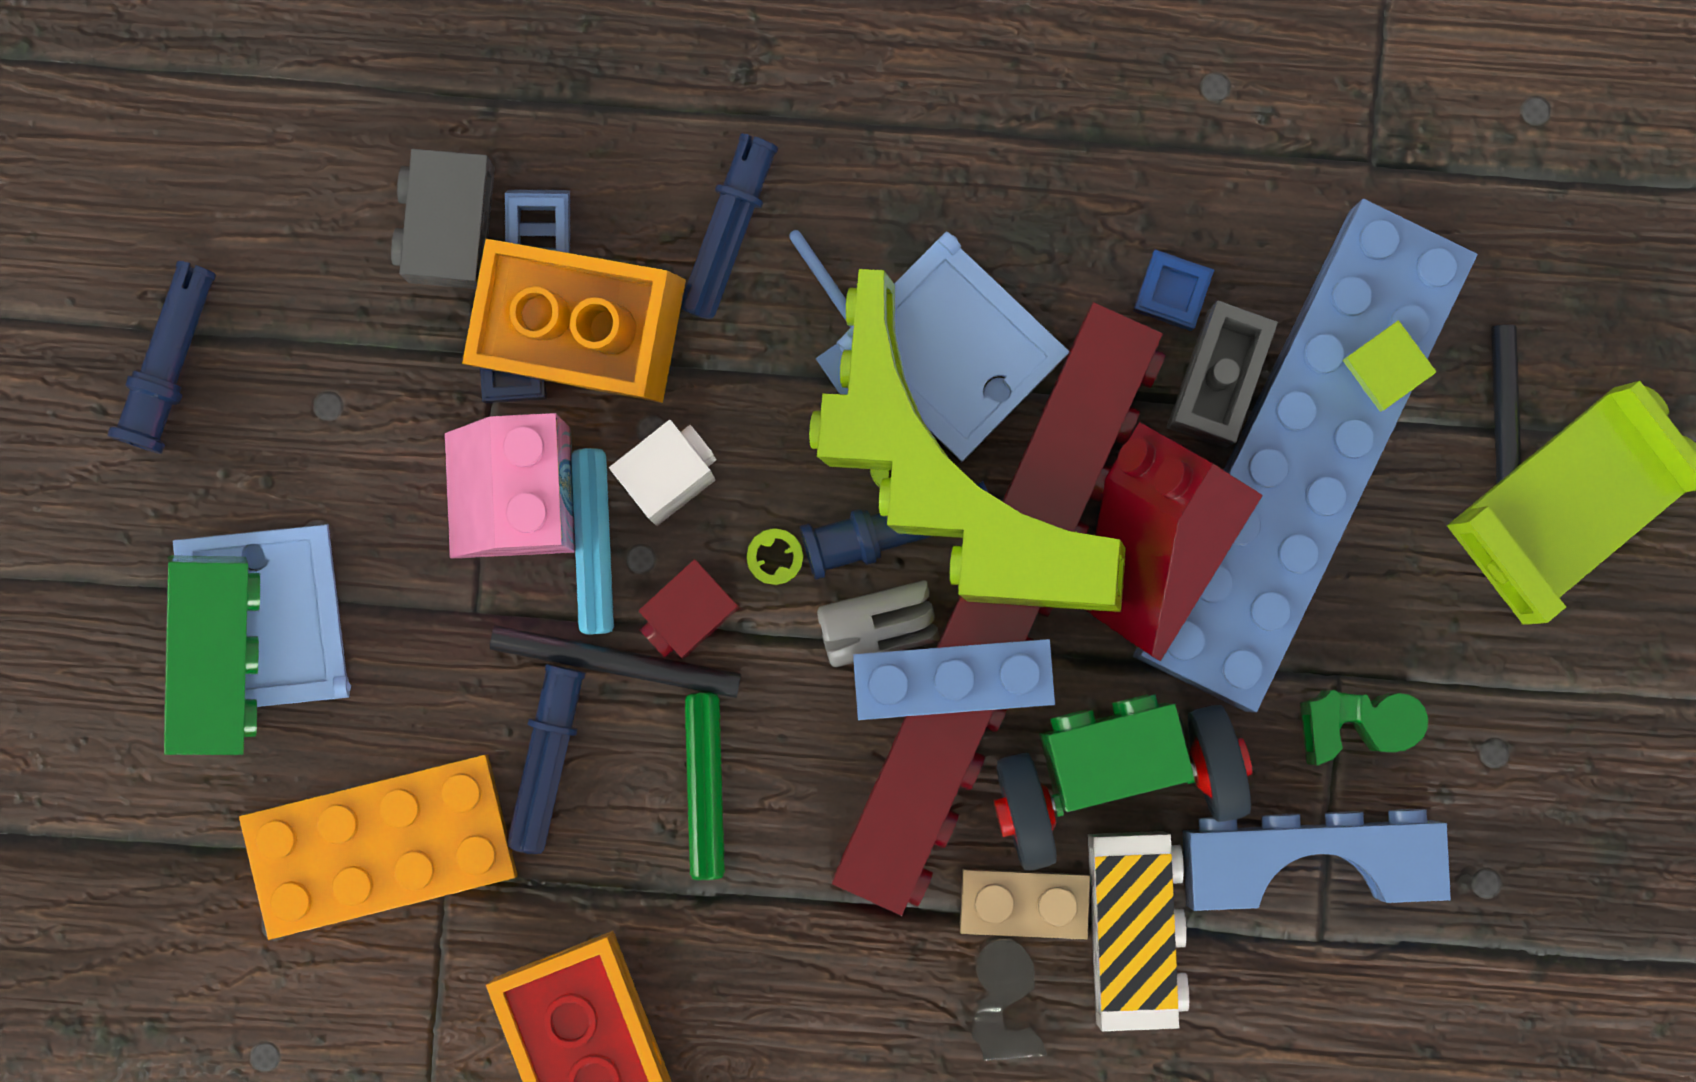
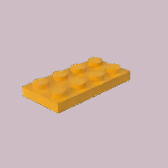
M488 754L239 816L268 940L518 877L512 850L507 842L508 833Z

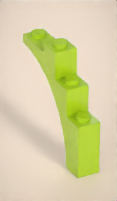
M859 269L857 288H849L846 298V322L848 326H854L852 350L843 351L840 363V382L842 388H848V395L822 393L821 411H813L809 429L810 446L812 449H817V457L829 467L892 470L891 478H883L881 481L879 511L881 516H888L887 525L898 534L963 538L962 546H953L950 582L952 585H959L958 594L966 601L1121 612L1126 548L1120 539L1067 531L1021 514L978 487L948 458L925 425L905 380L895 333V284L884 270Z

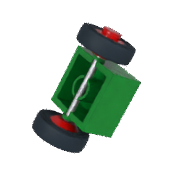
M1145 694L1113 702L1111 704L1114 715L1095 719L1093 710L1087 711V709L1050 718L1053 730L1039 733L1054 793L1051 795L1052 799L1050 798L1048 788L1040 782L1029 753L1016 754L998 760L996 768L1002 798L995 799L994 806L1002 836L1012 835L1018 858L1024 870H1035L1056 863L1057 852L1053 835L1056 826L1054 811L1057 817L1064 816L1063 810L1070 812L1186 782L1187 784L1196 782L1197 787L1203 791L1208 808L1217 822L1230 821L1250 814L1251 796L1247 776L1252 775L1251 760L1244 739H1237L1231 720L1223 706L1212 705L1196 709L1188 714V734L1191 746L1189 756L1176 705L1158 703L1156 694Z

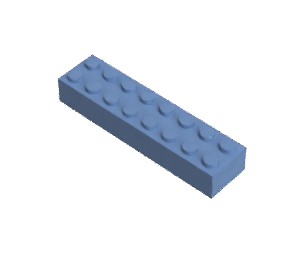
M1364 198L1348 212L1224 468V471L1263 496L1162 660L1155 659L1139 647H1137L1133 657L1245 712L1258 711L1412 392L1410 391L1387 409L1380 412L1342 360L1398 320L1428 359L1478 255L1477 253Z

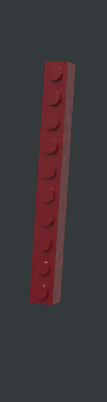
M1093 302L1087 311L1002 502L1021 514L1064 530L1083 534L1087 533L1089 525L1079 520L1089 498L1096 502H1100L1102 499L1106 476L1112 468L1106 465L1105 462L1114 442L1116 441L1124 445L1134 429L1140 411L1130 406L1140 384L1151 388L1160 371L1166 354L1156 350L1163 333ZM959 596L936 648L1033 641L1035 639L1029 637L1028 634L1037 613L1048 617L1053 607L968 602ZM1008 709L905 716L834 873L832 884L901 916L907 903L918 907L934 873L924 868L933 845L935 844L944 849L958 821L960 814L950 810V807L959 787L961 786L970 791L984 763L986 756L976 752L985 729L996 733Z

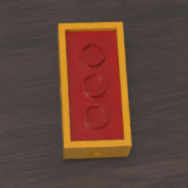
M614 931L499 975L486 984L522 1082H671Z

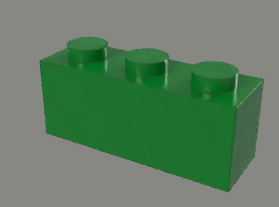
M168 555L164 755H244V737H256L257 699H245L246 674H258L259 638L258 636H247V611H259L260 573H248L246 557Z

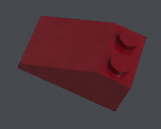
M1139 422L1129 440L1121 448L1117 460L1106 476L1095 535L1120 539L1126 548L1121 612L1085 611L1150 656L1161 661L1263 495L1213 463Z

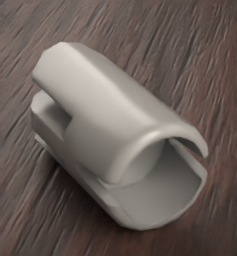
M922 580L820 606L817 610L819 624H821L822 637L830 664L833 667H839L854 663L853 654L902 651L938 642L940 640L938 627L931 624L935 618L933 606L929 601H925L929 597L927 581Z

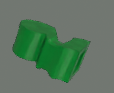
M1323 690L1316 698L1300 702L1306 763L1308 765L1318 766L1331 761L1343 749L1340 728L1346 722L1353 724L1360 738L1370 751L1379 752L1405 751L1421 741L1428 729V715L1425 707L1417 698L1409 694L1387 693L1377 696L1370 701L1368 695H1354L1336 690Z

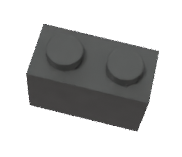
M411 149L410 166L400 167L397 184L398 202L406 204L404 228H395L391 246L392 265L400 266L399 274L408 283L476 289L485 240L489 236L495 166L487 155Z
M1217 301L1206 313L1166 428L1224 449L1237 441L1278 322Z

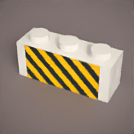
M1164 831L1088 834L1096 1024L1101 1031L1179 1028V1012L1189 1010L1187 974L1177 973L1176 948L1186 946L1185 913L1183 909H1174L1173 884L1183 883L1184 870L1181 845H1171V834Z

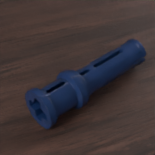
M177 261L176 271L140 372L133 371L132 376H128L125 386L130 391L117 426H110L107 434L108 437L158 454H162L165 444L160 439L172 405L180 404L183 396L180 393L182 388L176 384L212 281L216 278L214 272L195 265V268H192L190 263L184 261Z
M979 482L976 484L978 487L988 492L984 482ZM861 509L851 511L849 519L818 528H813L810 524L800 526L804 549L815 580L824 578L826 570L862 560L866 565L876 563V559L881 558V551L932 536L898 534L887 525L888 516H881L880 513L870 516L868 510L862 511Z

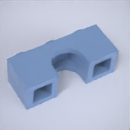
M1050 639L853 654L858 720L1055 705Z

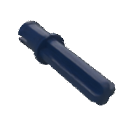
M740 134L739 143L724 184H718L715 188V192L720 194L682 299L681 308L684 311L703 319H712L716 315L754 208L760 209L764 203L759 199L774 155L778 151V147L773 143L756 136L752 140V136L749 134Z
M551 664L545 665L546 673L535 719H528L527 725L533 727L507 841L509 848L526 854H541L544 851L570 735L577 736L578 729L572 727L582 680L585 679L586 673L583 671Z

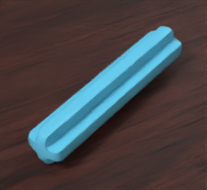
M584 448L573 451L571 455L578 624L581 633L606 634L612 632L614 628L606 454L602 449Z

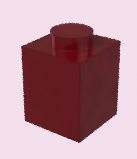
M694 559L638 610L648 621L639 630L664 657L674 650L681 658L685 659L740 607L699 562Z

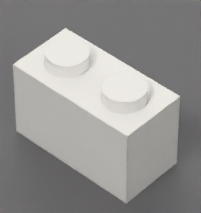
M668 420L609 467L645 515L656 526L660 525L716 481L711 470L708 468L716 461L712 451L691 425L680 432L671 420Z

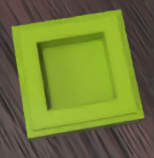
M1399 320L1342 360L1380 412L1387 409L1436 373V370Z

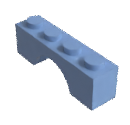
M1427 809L1388 810L1389 822L1364 823L1363 812L1325 813V824L1301 825L1300 814L1263 815L1262 827L1237 828V819L1217 822L1214 817L1198 818L1199 830H1183L1186 906L1194 911L1259 908L1268 884L1282 868L1299 858L1315 854L1336 855L1349 862L1363 876L1373 897L1380 901L1397 903L1451 900L1447 823L1427 820Z

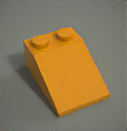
M486 239L462 364L663 403L686 279L667 270Z

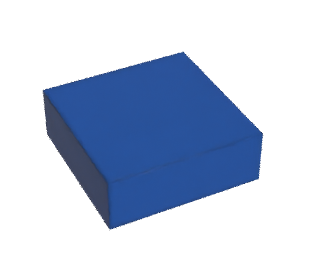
M1154 250L1133 312L1193 331L1214 269Z

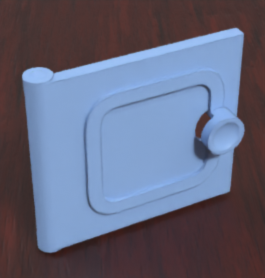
M946 231L895 283V333L905 380L925 425L947 449L963 462L1069 354V351L960 248L961 245L954 235ZM854 326L836 342L842 352L844 350H852ZM997 376H1003V377H1005V378H995V379H992L991 381H989V380H990L991 378H993V377H997Z
M329 524L176 539L172 541L174 555L246 557L248 567L257 570L248 569V573H260L259 611H247V636H258L259 638L258 674H246L245 699H257V707L349 698L351 684L346 673Z

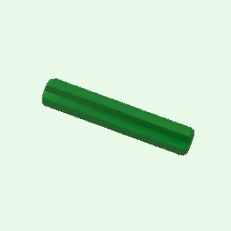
M691 693L685 699L690 875L695 880H717L722 878L725 873L720 700L718 695L714 693Z

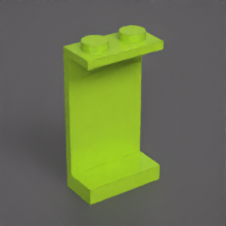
M1641 381L1611 389L1447 525L1523 625L1541 624L1551 621L1566 608L1560 599L1563 594L1685 492L1696 491V443L1690 438L1681 435L1668 418L1669 409L1663 398L1653 389L1644 386Z

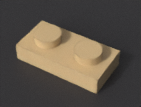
M962 869L960 933L1088 940L1090 875Z

